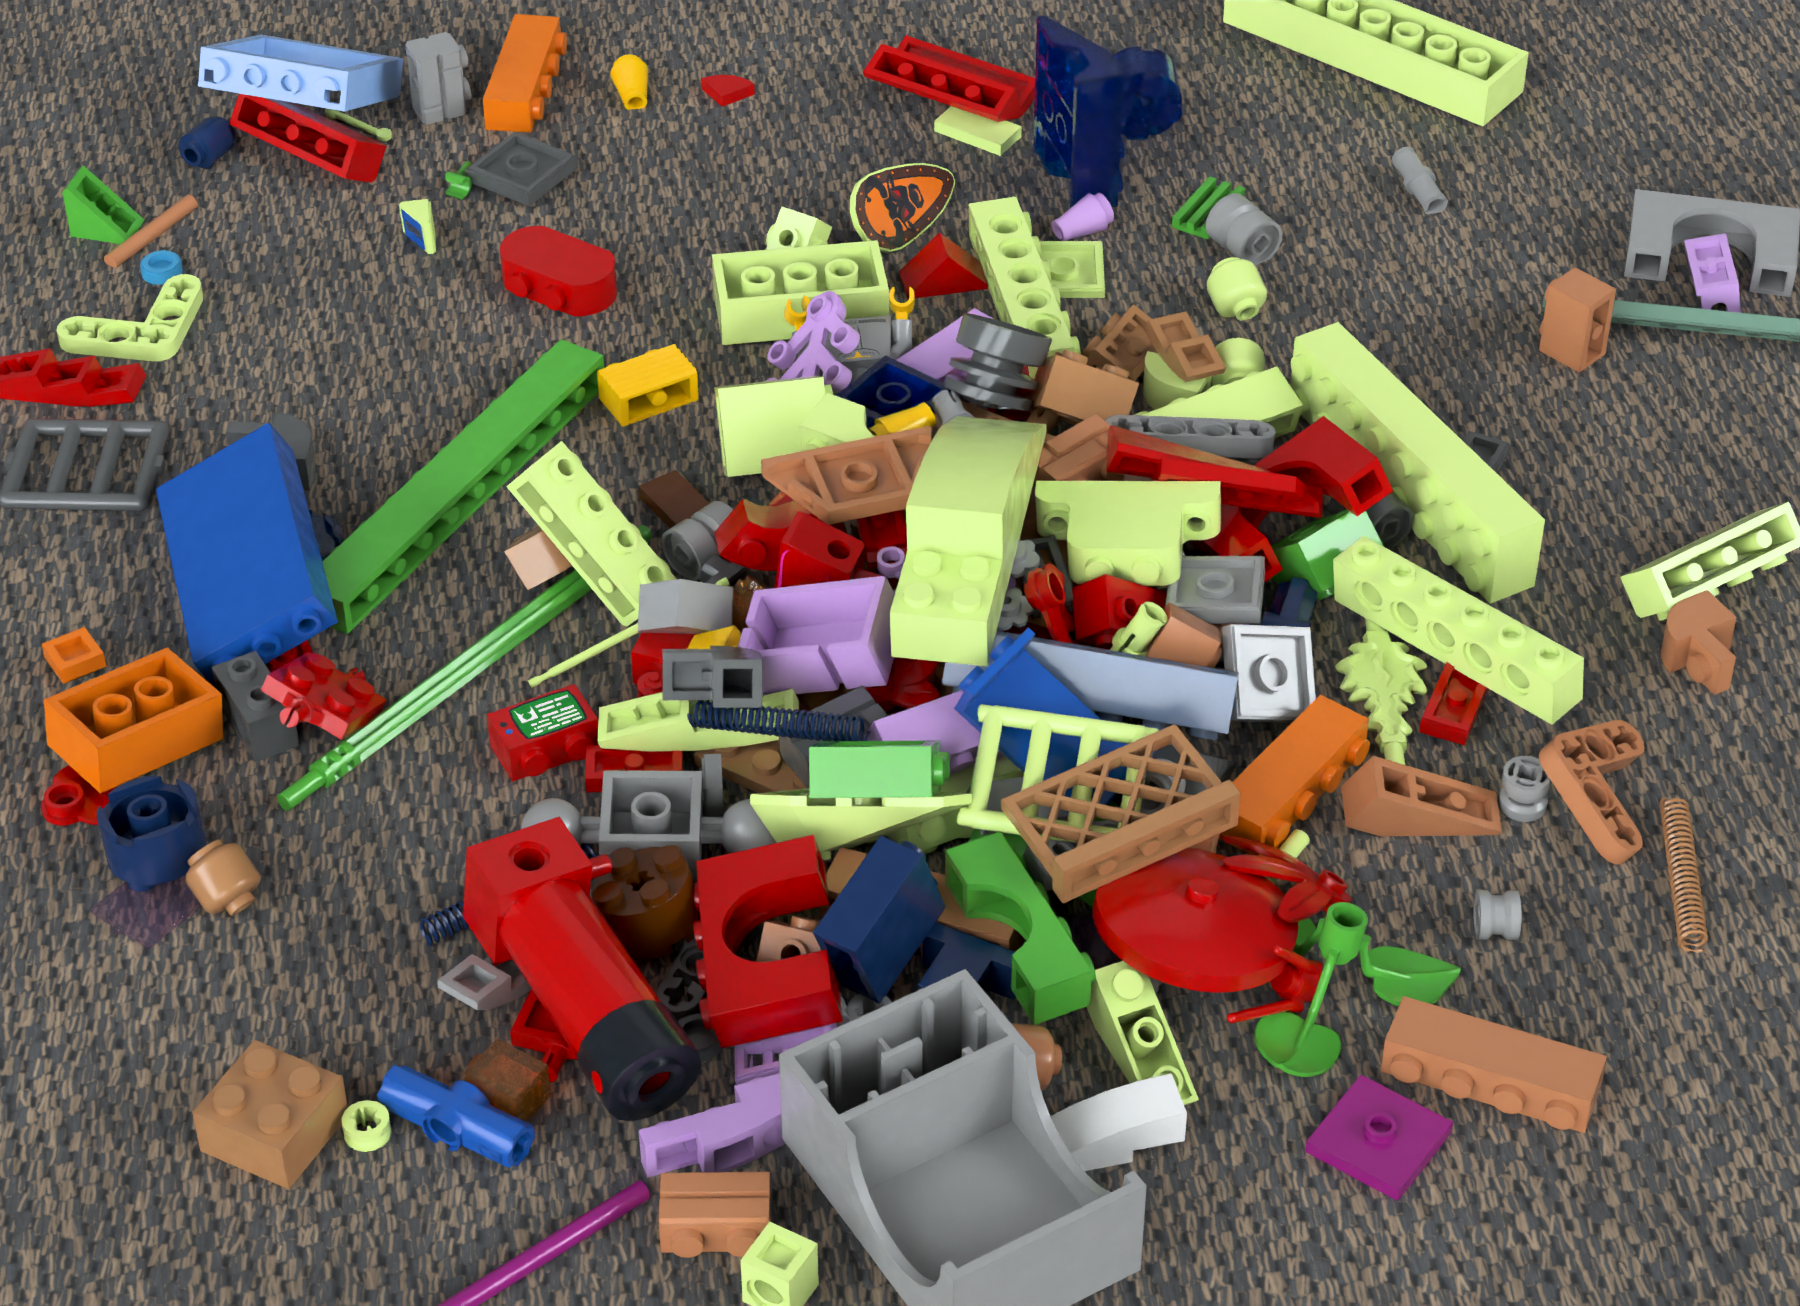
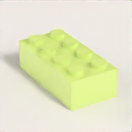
M878 240L712 254L713 290L722 345L791 339L793 337L792 332L796 330L795 326L790 325L785 320L784 309L787 300L790 299L792 310L797 313L804 312L801 305L803 295L807 296L811 301L815 296L826 291L835 292L841 297L846 307L845 319L889 315V287Z

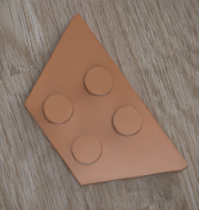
M930 426L761 459V473L763 478L828 525L906 509V503L915 477L932 441V429Z

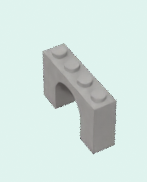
M1635 189L1624 277L1665 282L1670 253L1674 246L1687 239L1726 233L1728 243L1744 252L1750 261L1749 292L1791 297L1798 266L1800 209Z

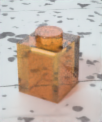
M496 1039L483 1054L476 1055L464 1072L465 1081L476 1086L484 1093L491 1106L525 1122H528L551 1097L548 1065L499 1039Z

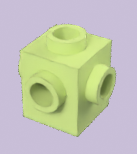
M781 206L776 223L770 227L767 233L766 250L828 245L827 240L832 227L818 218Z

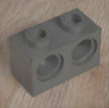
M256 651L212 666L215 688L222 694V712L254 762L299 746L296 726L288 728V723L283 725L280 721V712L286 707L260 691L270 671Z

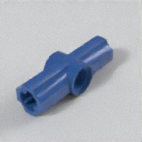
M394 1065L383 1077L382 1086L377 1094L378 1102L384 1105L388 1111L421 1126L423 1132L432 1142L437 1143L440 1140L450 1145L448 1150L452 1152L457 1151L461 1146L466 1147L508 1168L520 1165L529 1154L530 1147L535 1139L534 1125L491 1106L484 1093L466 1081H455L451 1086H448L405 1065L401 1067Z

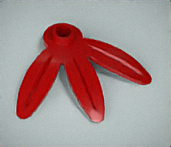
M1220 835L1221 839L1226 843L1263 855H1237L1224 858L1222 862L1230 870L1298 883L1287 891L1278 907L1277 915L1282 920L1288 923L1298 922L1317 914L1321 910L1327 912L1328 908L1335 903H1349L1351 901L1350 896L1345 892L1348 888L1347 883L1333 872L1323 869L1320 874L1314 872L1306 864L1290 854L1259 841L1232 835Z

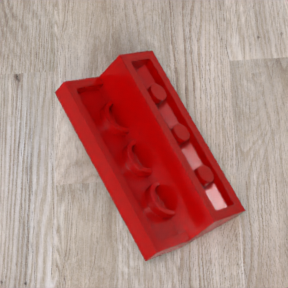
M905 35L897 48L881 43L863 70L864 77L997 122L1020 118L1028 110L1041 90L1039 79L907 35Z

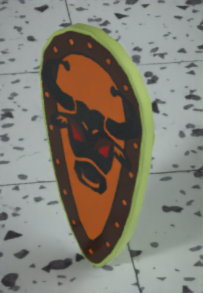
M913 163L887 167L865 175L855 184L850 196V214L854 228L863 241L878 240L880 252L889 253L904 248L928 229L944 211L955 186L953 174L948 169L938 165Z

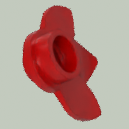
M1047 563L1043 565L1042 569L1036 568L1029 571L1028 582L1024 584L1025 596L1033 609H1039L1043 614L1052 639L1071 643L1068 633L1075 629V622L1064 604L1065 578L1057 567Z
M894 657L887 685L864 688L874 698L875 704L878 703L884 711L891 710L896 705L906 709L913 708L940 698L938 690L931 683L927 682L937 669L939 662Z
M68 765L56 773L53 778V785L45 791L41 802L42 815L47 822L54 825H71L79 821L98 825L97 810L99 806L103 810L109 802L108 794L114 788L99 793Z

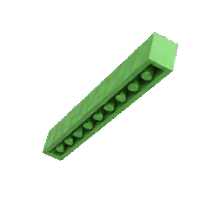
M559 340L548 352L542 354L532 367L519 376L503 394L494 399L489 407L473 422L468 423L464 430L447 446L441 448L438 454L421 470L417 471L400 490L390 496L371 517L363 521L357 530L342 544L335 547L330 555L322 561L338 623L331 627L346 634L355 628L598 394L597 371L604 368V355L568 341Z

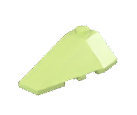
M810 788L750 794V804L776 843L814 835L822 859L829 860L831 859V851L839 850L840 847L853 848L877 839L880 836L894 833L972 804V793L938 792L933 797L810 798Z

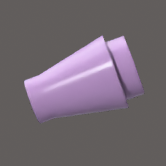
M1088 193L1062 216L1053 220L1051 227L1053 233L1061 241H1068L1107 230L1108 224L1114 221V213L1109 201L1103 194L1097 193L1092 195Z

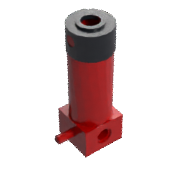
M560 816L467 847L463 918L494 966L513 959L578 1059L580 1069L608 1112L618 1120L636 1121L660 1113L683 1097L697 1080L702 1066L700 1053L670 1009L660 1001L590 897L591 879L611 873L613 865L610 857L602 854L588 859Z

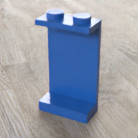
M1029 627L1016 640L1008 635L990 654L989 657L994 662L985 671L977 666L965 677L958 686L964 693L954 707L980 733L983 722H978L977 711L981 704L1101 719L1025 650L1035 636V633ZM1002 726L998 750L1024 773L1032 730ZM1051 733L1043 781L1076 767L1081 737ZM1101 740L1098 757L1123 747L1127 743ZM1119 766L1110 770L1108 777L1125 781L1127 767ZM1073 787L1066 790V797L1071 798ZM1093 788L1091 801L1095 792V788ZM1104 790L1099 804L1108 805L1118 793Z

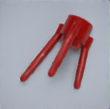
M1276 945L1273 948L1274 954L1286 960L1289 964L1270 983L1274 991L1284 999L1230 1013L1227 1015V1021L1229 1023L1244 1022L1286 1011L1301 1013L1304 1009V1002L1309 1003L1313 1000L1322 974V963L1317 960L1307 959L1290 949Z

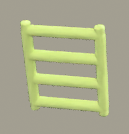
M981 704L978 707L977 715L978 722H983L970 788L972 804L967 805V808L961 807L957 816V824L974 829L1001 831L1002 833L1020 835L1004 812L987 810L1002 726L1032 730L1021 791L1043 781L1051 733L1081 737L1077 767L1098 757L1101 740L1130 744L1159 730L1142 725ZM1127 767L1125 781L1135 783L1139 770ZM1076 785L1072 788L1071 798L1091 802L1093 788ZM1122 795V809H1127L1130 796ZM1138 798L1134 811H1141L1142 798ZM1037 804L1021 809L1026 817L1043 821L1048 820V818L1037 817L1039 808ZM1069 811L1067 821L1056 820L1055 823L1082 829L1087 815ZM1118 822L1117 828L1092 825L1090 831L1107 834L1120 828L1122 823ZM1052 836L1050 837V839L1078 843L1066 839L1056 838Z

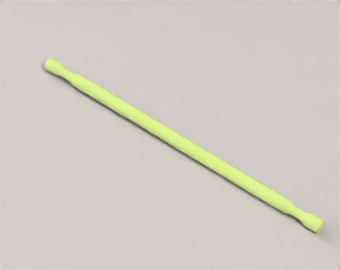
M724 577L717 581L716 585L729 586L730 583L727 577ZM638 623L550 668L546 673L527 680L531 688L536 687L542 681L555 677L639 633Z

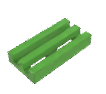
M1209 176L1172 217V228L1209 239L1210 236H1208L1206 231V222L1201 227H1198V225L1208 217L1211 209L1223 197L1232 193L1241 194L1245 197V188L1237 186L1233 191L1231 190V183L1223 181L1218 186L1216 185L1217 178Z

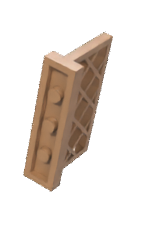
M1173 724L1001 799V809L1053 878L1052 890L1063 904L1237 826L1240 792L1230 779L1221 782L1177 725ZM1170 744L1181 755L1178 764L1151 758L1154 751ZM1119 766L1139 770L1135 783L1108 777L1109 772ZM1146 772L1174 777L1170 790L1143 785ZM1181 779L1203 783L1207 788L1195 795L1178 792ZM1076 785L1095 788L1091 802L1066 797V790ZM1103 791L1130 796L1127 809L1099 804ZM1138 798L1166 803L1163 809L1152 814L1134 811ZM1032 804L1052 808L1047 821L1026 817L1021 809ZM1065 810L1087 815L1083 828L1080 829L1055 823L1059 811ZM1095 817L1122 823L1120 828L1107 834L1090 831ZM1051 836L1078 842L1075 848L1057 856L1048 847Z

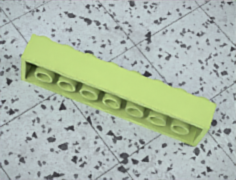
M1395 0L1224 1V23L1481 126H1485L1524 91L1529 52Z
M1339 322L1295 337L1293 357L1291 359L1292 373L1290 386L1303 404L1300 415L1310 425L1322 416L1326 417L1378 458L1391 484L1392 493L1412 509L1414 515L1412 529L1419 539H1425L1438 552L1444 564L1452 565L1464 577L1465 583L1471 591H1478L1491 604L1534 587L1545 519Z

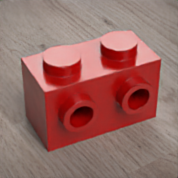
M1107 574L1073 587L1076 641L1096 646V648L1110 650L1113 646L1112 638L1120 628L1127 627L1138 612L1141 604L1153 602L1163 610L1165 609L1167 592Z

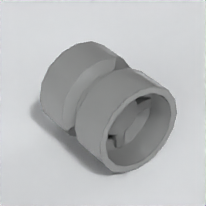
M1232 193L1223 197L1211 209L1206 220L1208 236L1226 250H1230L1233 257L1251 261L1254 265L1270 260L1277 252L1282 241L1280 225L1241 194Z
M713 501L694 513L691 519H684L663 533L661 540L662 549L667 561L676 572L691 581H697L700 579L701 568L704 563L713 555L728 561L719 555L714 532L733 509L721 501Z

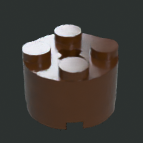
M666 845L638 850L624 847L608 855L612 861V871L595 879L591 891L592 900L633 960H652L664 957L674 952L672 944L686 937L688 943L695 938L693 921L701 920L700 912L696 909L694 901L695 881L680 847Z

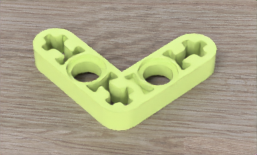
M180 274L168 279L164 283L145 322L84 316L67 318L57 326L56 331L59 345L65 352L145 361L167 360L178 352L203 302L201 282L199 278L189 274ZM170 316H178V317H179V318L174 319V320H163L164 318L170 317ZM118 337L127 338L125 340L118 342H109L110 340Z

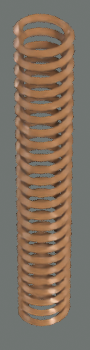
M1663 797L1659 807L1678 945L1686 952L1694 951L1700 953L1704 951L1703 947L1696 950L1685 947L1686 945L1699 947L1708 940L1689 804L1684 799L1673 798L1667 800ZM1672 802H1681V803H1682V804H1672V805L1667 806L1668 804H1670V803H1672ZM1674 807L1683 808V810H1682V809H1675V810L1668 811V810H1670L1671 808H1674ZM1688 922H1691V923H1697V922H1699V924L1684 925V924H1686V923H1688ZM1688 928H1692V929L1700 928L1699 930H1689V931H1685V930L1688 929ZM1689 934H1701L1700 936L1695 938L1686 937ZM1686 939H1691L1695 941L1703 939L1701 942L1695 944H1690L1684 941Z

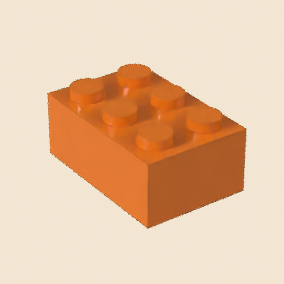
M168 647L44 699L47 745L99 793L115 788L223 739L222 694Z

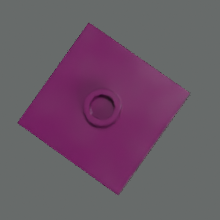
M1360 1075L1307 1139L1305 1152L1399 1201L1452 1133L1453 1121Z

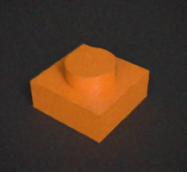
M85 627L41 644L44 658L63 684L106 667L103 651Z

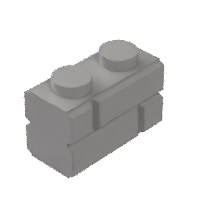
M447 32L431 35L428 39L423 37L407 41L405 46L412 108L422 123L428 125L443 121L444 118L451 119L466 115V101L471 100L472 95L466 77H463L462 68L468 67V57L462 44L458 45L451 34Z

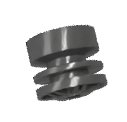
M963 313L956 342L972 350L973 354L971 358L951 357L950 366L967 372V375L963 377L946 374L943 386L957 392L970 402L1003 411H1031L1034 399L1016 391L1018 387L1038 390L1039 383L1033 378L1022 374L1024 366H1045L1052 338L1007 322Z

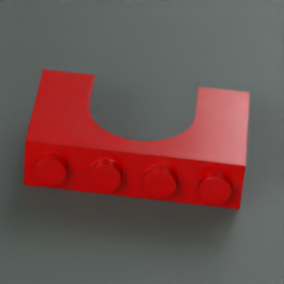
M1324 416L1253 465L1280 474L1296 476L1298 479L1322 486L1323 494L1334 498L1356 517L1393 492L1378 458ZM1221 504V530L1219 534L1207 540H1190L1194 549L1201 556L1265 557L1264 583L1283 570L1267 537L1258 530L1259 524L1270 511Z
M814 835L696 861L697 882H695L694 901L696 909L700 912L701 920L693 921V930L699 951H703L704 955L703 959L696 960V968L701 988L707 992V998L699 1000V1007L705 1029H714L721 1048L843 1022L839 981L827 949L771 962H754L736 955L743 938L762 922L777 916L830 905L826 868Z

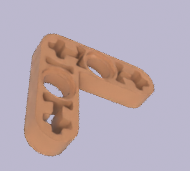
M1613 720L1561 733L1554 737L1539 752V761L1542 768L1596 850L1603 858L1616 865L1626 862L1643 845L1642 836L1638 828L1602 776V774L1627 767L1644 752L1645 747L1642 737L1633 726L1623 720Z

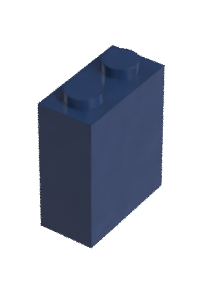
M880 836L813 931L820 949H827L839 985L878 1004L882 1002L946 908L937 888L938 883L932 876L926 863V855L911 842L902 840L900 843Z

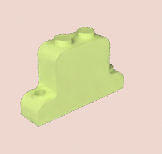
M1036 481L1037 532L1043 537L1055 535L1056 540H1067L1069 577L1073 582L1080 585L1105 574L1143 586L1173 584L1181 575L1183 544L1189 540L1213 538L1221 530L1220 481Z

